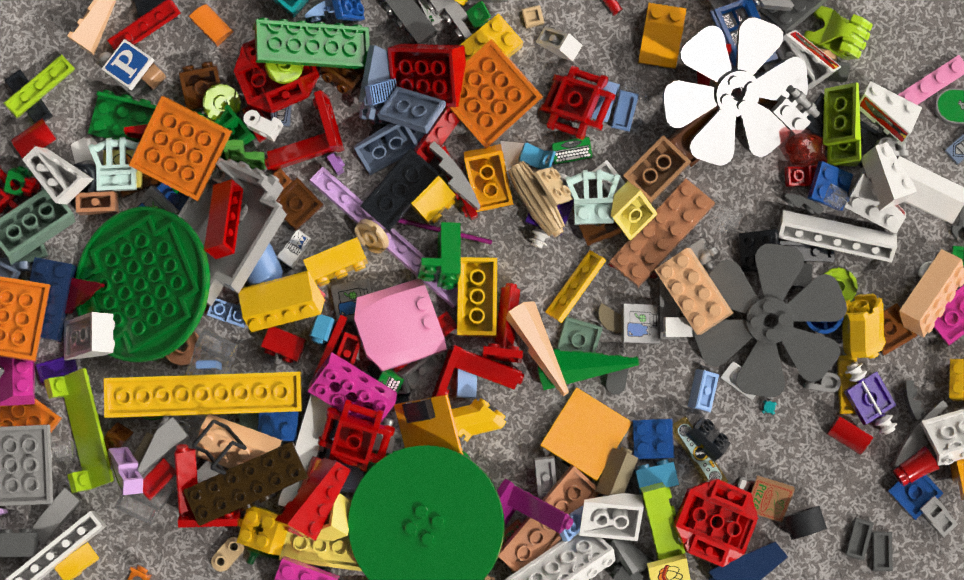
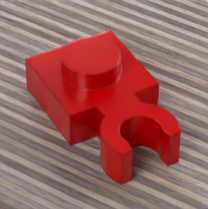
M25 177L24 188L22 187L21 191L24 192L23 195L30 199L41 191V185L37 179Z

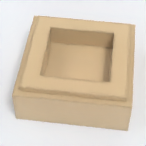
M540 5L521 9L526 29L544 25Z

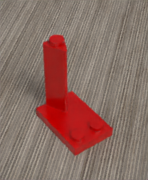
M322 90L314 92L315 98L313 103L315 109H319L325 133L267 151L268 158L265 159V164L268 170L272 169L275 171L279 168L294 165L334 151L337 153L345 151L330 97Z
M506 283L505 287H501L495 343H488V346L483 348V357L490 360L522 362L523 351L519 350L520 347L514 346L515 330L506 320L508 312L519 305L520 289L517 288V284Z
M453 345L448 350L431 397L449 394L450 390L447 387L454 368L515 390L517 384L521 385L524 374L522 371Z
M186 444L177 445L174 455L179 509L178 528L238 526L241 508L204 525H198L184 494V489L198 484L195 449L188 448Z

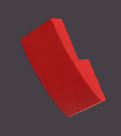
M817 165L785 167L786 187L811 186Z

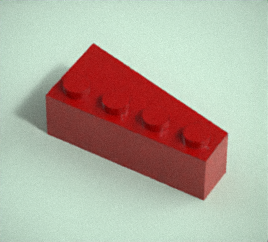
M323 458L308 477V482L298 489L296 497L287 503L285 511L278 515L275 521L303 537L316 541L351 470L337 461Z

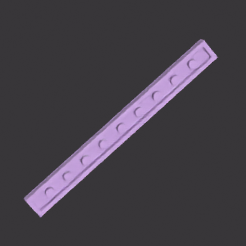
M322 167L309 182L356 224L362 219H369L377 223L388 237L389 246L386 250L418 277L421 258L427 257L395 229L389 232L360 207L363 201ZM437 280L423 281L452 308L458 303V285L456 288L446 290L442 289V287H437Z

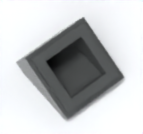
M836 62L841 68L830 75L828 81L846 82L851 63Z

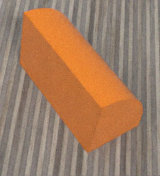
M207 4L200 6L189 15L191 21L217 47L234 32Z

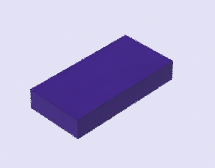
M64 357L36 364L40 383H44L45 379L65 376L78 370L76 359L64 360Z

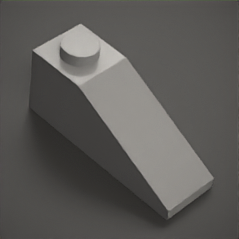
M168 417L159 424L161 427L157 429L138 468L139 473L144 474L175 450L177 445L190 438L175 418L169 419Z

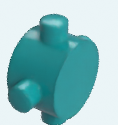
M764 400L762 413L766 412L774 415L777 403Z

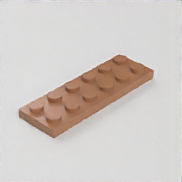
M685 179L656 210L657 215L609 261V264L639 288L655 271L654 269L667 258L711 210L715 202L689 180Z
M571 465L542 500L569 515L583 506L585 499L596 498L599 493L596 492L597 487L575 466ZM527 517L503 545L498 557L514 572H517L555 546L561 539V536L558 532Z

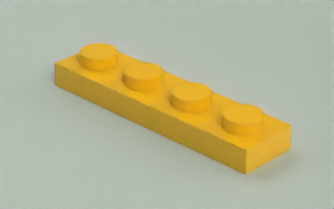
M589 250L545 313L562 323L606 260Z

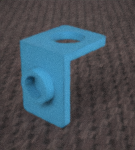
M524 143L519 161H524L526 164L537 169H546L551 167L556 152L544 151L529 143ZM549 156V161L545 164L546 158Z

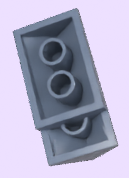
M390 123L353 147L368 173L372 175L401 159L410 148L414 150L425 133ZM384 136L386 144H383L381 137Z

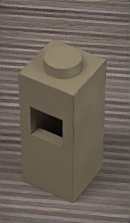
M621 447V450L612 448L596 492L605 496L625 493L638 460L637 457L631 455V450Z

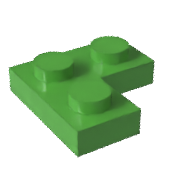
M233 139L227 141L224 148L226 161L228 159L238 163L243 161L251 169L256 167L260 170H266L264 152H245L243 140Z

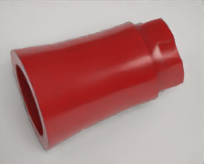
M923 446L916 454L894 469L893 473L900 484L905 486L931 472L939 470V466L931 452Z

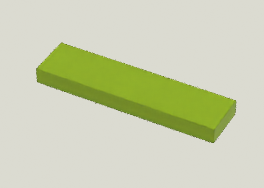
M61 54L3 103L4 106L16 118L20 117L70 75L75 68Z

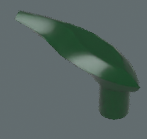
M253 548L247 549L250 554L246 562L250 565L254 564L256 557L279 559V555L268 554Z

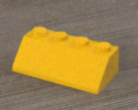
M461 257V275L458 281L457 335L496 338L497 258Z
M309 271L244 287L238 293L242 317L251 332L321 315L325 301Z

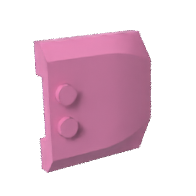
M415 279L357 297L354 323L366 357L373 361L381 371L447 350L444 335L422 279Z

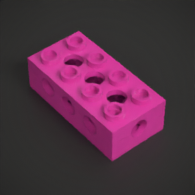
M332 352L310 381L308 389L309 393L341 412L343 411L346 399L352 401L353 404L378 411V409L382 410L384 414L381 422L395 405L397 392ZM352 411L348 413L349 415L375 422L374 418Z

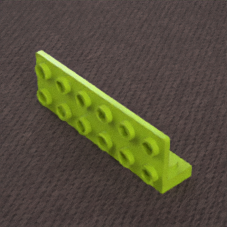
M86 368L79 369L65 376L45 379L44 383L48 399L64 397L82 468V471L67 474L71 492L88 491L113 482V472Z

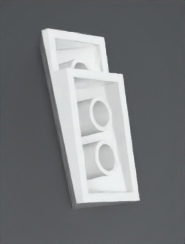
M899 156L898 161L903 165L906 174L912 180L917 190L904 203L953 224L964 206V187Z

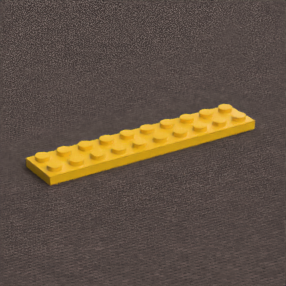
M301 372L104 378V418L302 411Z

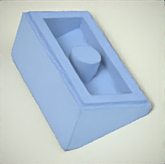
M696 369L688 407L711 412L719 374Z

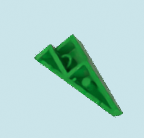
M227 104L224 107L225 111L219 119H216L215 123L232 131L228 140H243L245 146L254 140L256 136L232 107ZM223 150L220 158L225 160V154ZM173 189V191H174L175 193H177V194L180 193L179 191Z
M553 350L566 385L638 366L640 363L638 356L623 357L621 355H604L603 353ZM538 365L543 390L556 388Z

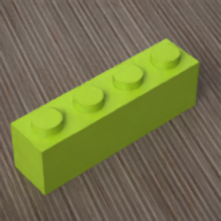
M663 482L641 487L640 490L657 559L662 560L684 554V547L682 543H679L678 535L673 527V517H676L674 506H670L669 499L672 498L670 488L666 487Z

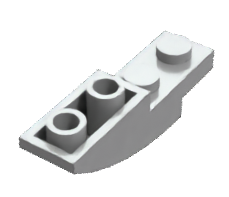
M427 0L428 3L426 5L431 13L435 12L437 16L443 12L445 13L443 17L448 24H453L455 27L454 32L459 40L463 39L465 41L472 35L464 24V21L467 20V13L455 0Z

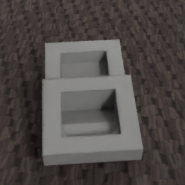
M935 496L920 508L926 519L942 537H945L958 525Z

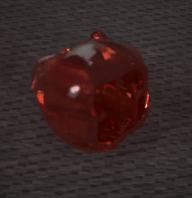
M797 133L787 140L785 149L793 165L806 167L813 163L817 165L819 161L827 163L822 137L810 133Z

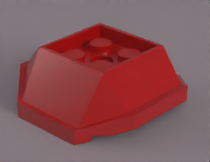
M255 39L242 44L240 55L234 68L235 76L248 106L270 113L277 112L307 99L319 78L316 66L304 65L302 74L297 80L288 84L275 82L266 73L265 63L256 62Z
M716 478L688 488L673 524L685 552L721 567L743 556L758 520L752 493ZM716 517L717 523L713 526L712 519Z

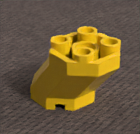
M874 293L860 294L855 296V300L852 302L850 300L845 301L847 311L842 321L843 349L850 360L857 358L873 359L879 355L878 352L882 351L886 343L882 299L880 297L877 299Z
M482 398L479 400L474 399L470 405L451 409L458 436L460 438L463 435L466 436L464 438L466 442L472 436L502 429L506 424L504 420L505 415L497 409L493 412L489 409L490 404Z

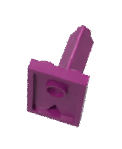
M506 478L497 490L503 508L504 527H506L516 510L559 534L565 529H570L573 525V519L567 513L520 489Z

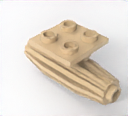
M524 161L509 169L508 174L516 193L535 222L548 236L553 235L555 238L562 234L565 224L557 205L569 202L573 198L570 189L560 179L559 172L553 167L533 172Z

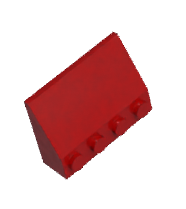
M398 44L388 47L390 79H396L397 87L444 100L446 107L459 106L466 67L464 45Z

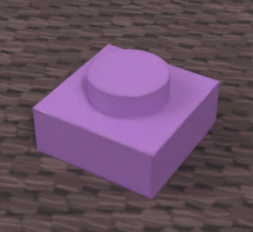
M334 153L327 156L336 174L339 176L344 173L342 167L345 164L341 157H336Z

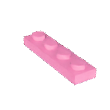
M960 55L954 57L898 95L916 105L920 104L964 75L963 59Z

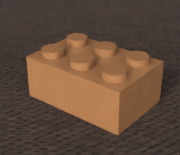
M663 135L623 175L622 179L625 183L628 181L641 190L649 203L652 204L690 165L691 161Z

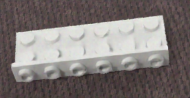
M964 409L922 421L921 426L937 455L938 466L943 464L949 465L954 461L964 459Z
M578 532L569 542L562 540L505 580H589L615 562L614 549L603 538L579 536Z

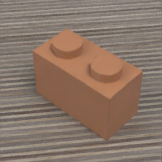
M114 191L79 193L75 196L76 213L79 215L119 213L118 194Z

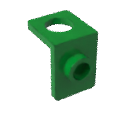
M479 1L466 11L474 29L481 28L491 17L483 1Z
M22 166L8 170L4 192L22 196L23 191L21 189L25 186V177L28 178L34 176V174L28 171V168ZM16 179L20 182L18 190H13L10 187L11 180Z

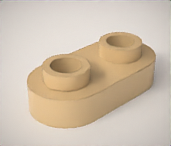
M238 537L229 538L212 557L211 564L216 571L228 570L243 553L245 545L236 543ZM232 543H236L238 546L235 551L231 549ZM219 558L224 559V564L222 566L218 564Z

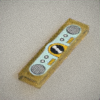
M685 416L674 423V436L704 482L716 478L728 483L717 463L713 462L701 450L704 445L701 444L697 447L686 436L692 428L687 417Z

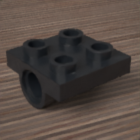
M777 229L739 233L741 270L743 272H758L755 260L756 252L764 244L779 245Z
M702 417L688 431L686 436L697 447L703 444L704 447L701 450L715 462L725 453L731 443L724 433H720L714 428L715 425L711 420Z

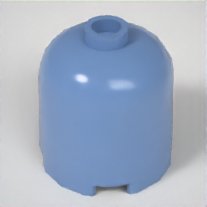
M270 243L247 279L250 286L278 279L283 275L282 267Z

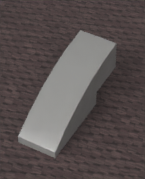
M64 488L34 524L31 533H38V541L45 545L70 517V514L82 500L72 493L69 488Z

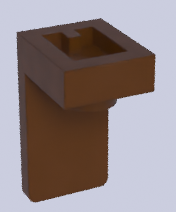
M117 422L104 437L107 452L111 448H121L131 439L134 432Z

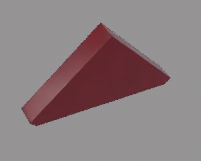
M72 278L65 313L72 314L73 310L88 301L105 284Z

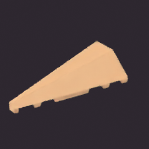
M93 0L87 8L83 19L78 20L77 29L75 32L70 31L67 35L68 38L77 43L83 50L94 55L116 0Z
M534 301L521 303L508 312L506 320L529 347L527 352L561 395L565 396L569 391Z

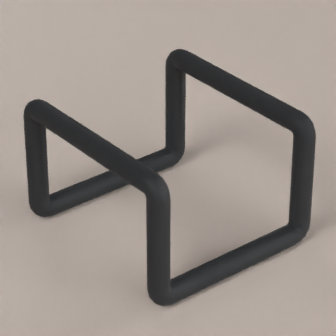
M212 420L192 444V448L205 453L213 462L210 467L211 470L225 475L226 471L219 464V461L233 445L243 450L247 449L246 445L228 425L217 420ZM214 424L225 428L237 441H231L216 460L209 451L197 446Z

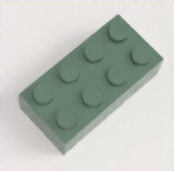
M43 189L0 218V251L11 265L75 223L73 212L66 204L55 203L47 191Z

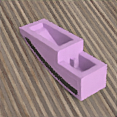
M129 448L108 449L113 473L122 494L143 493V477L138 471V462Z

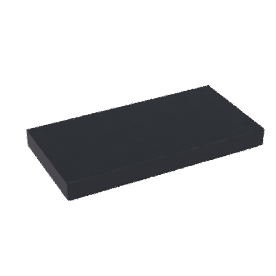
M821 93L814 102L820 114L816 118L809 114L806 118L811 123L805 129L823 141L824 94ZM860 120L862 157L875 147V143L879 139L884 138V136ZM862 161L858 164L861 168L863 167Z
M410 148L360 207L390 232L412 207L411 203L440 173Z

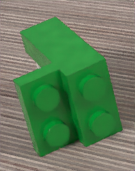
M441 222L440 232L437 234V258H421L418 279L427 282L437 280V287L449 290L457 287L461 275V223Z

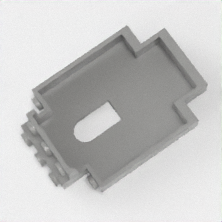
M219 158L216 165L222 170V176L220 177L213 173L200 200L196 201L189 197L178 215L195 230L204 246L213 185L233 179L243 188L242 203L248 206V211L238 226L235 254L215 259L206 252L210 270V289L207 304L210 306L216 300L223 286L234 292H240L287 215L282 209L283 206L276 201L283 190L279 179L272 174H269V176L265 175L262 170L256 167L251 169L243 161L238 163L231 159L226 161Z

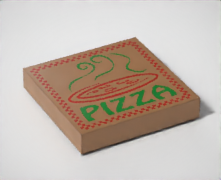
M757 475L751 490L757 515L782 523L795 487Z

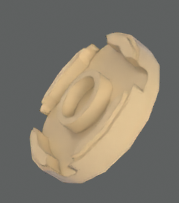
M362 219L356 224V237L363 246L367 245L370 247L369 251L378 254L382 253L389 246L386 233L377 223L369 219Z

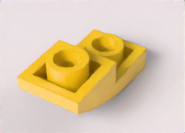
M87 542L54 569L62 580H73L82 574L83 570L98 561L99 557Z

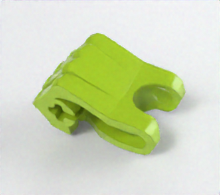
M824 6L819 7L813 12L814 16L823 21L825 25L822 29L815 32L805 31L803 36L817 48L828 49L839 58L844 60L859 59L862 53L860 50L865 49L866 42L864 41L869 39V31L872 29L873 24L855 14L848 20L841 17L835 10Z

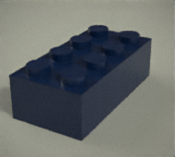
M34 257L30 281L50 284L40 338L61 342L64 322L67 317L65 310L71 279L75 278L77 267L69 263Z

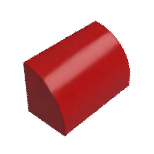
M42 118L11 139V142L23 159L35 146L44 148L56 140V136Z
M836 417L827 432V435L859 455L865 451L874 438L842 417Z

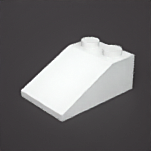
M90 312L65 321L64 360L90 358L113 353L115 346L113 340V330L115 327L113 314Z
M621 493L585 499L579 536L638 541L644 508L642 495Z

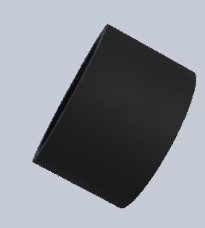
M820 506L808 508L784 517L791 540L827 529Z

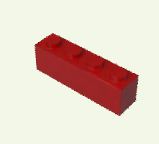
M233 179L213 185L204 250L215 259L235 254L243 188Z

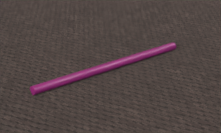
M402 218L399 223L440 232V227ZM461 233V238L492 244L490 239Z

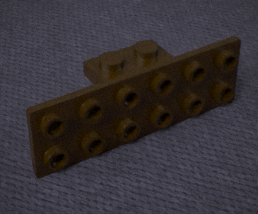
M289 442L227 470L225 475L218 474L184 489V494L198 525L201 526L239 508L242 511L253 507L252 503L257 500L262 503L271 499V494L306 479L308 475L293 442Z

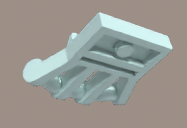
M120 137V139L114 140L106 138L105 141L96 145H88L96 164L98 192L137 190V170L126 164V147L136 151L139 142ZM113 147H119L120 165H113ZM103 149H106V165H102L97 153Z
M597 169V171L593 172L583 170V172L572 177H565L574 198L575 225L614 223L611 217L613 197L621 175H613L602 171V169ZM588 179H597L598 198H589ZM602 179L612 182L608 198H603ZM583 180L584 199H579L573 184Z

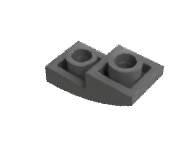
M785 191L784 193L785 201L791 207L796 205L800 208L805 203L804 207L810 213L814 214L816 212L818 215L824 210L823 206L818 202L807 198L803 194L793 191Z
M914 380L902 381L903 396L907 410L913 421L921 420V417L924 416V405H921V400H914V397L917 395V386L914 385Z

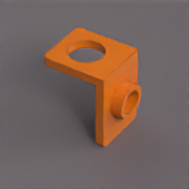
M137 565V567H130L129 570L132 572L127 580H132L136 576L142 580H150L152 575L147 573L148 569Z

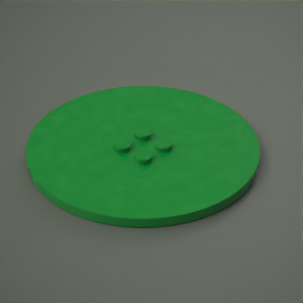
M148 206L124 210L104 222L86 244L80 257L75 277L76 279L105 284L88 301L76 308L78 316L90 312L113 314L115 323L113 340L115 346L113 353L108 355L129 362H149L163 358L186 342L203 316L210 289V270L207 254L195 230L178 215L164 209Z
M431 445L407 447L393 452L377 462L359 483L351 502L348 518V533L353 554L362 572L369 580H484L498 559L505 528L500 497L487 474L475 462L463 454L448 448Z

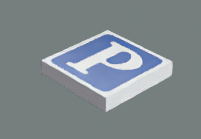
M124 39L102 67V70L132 91L155 60Z

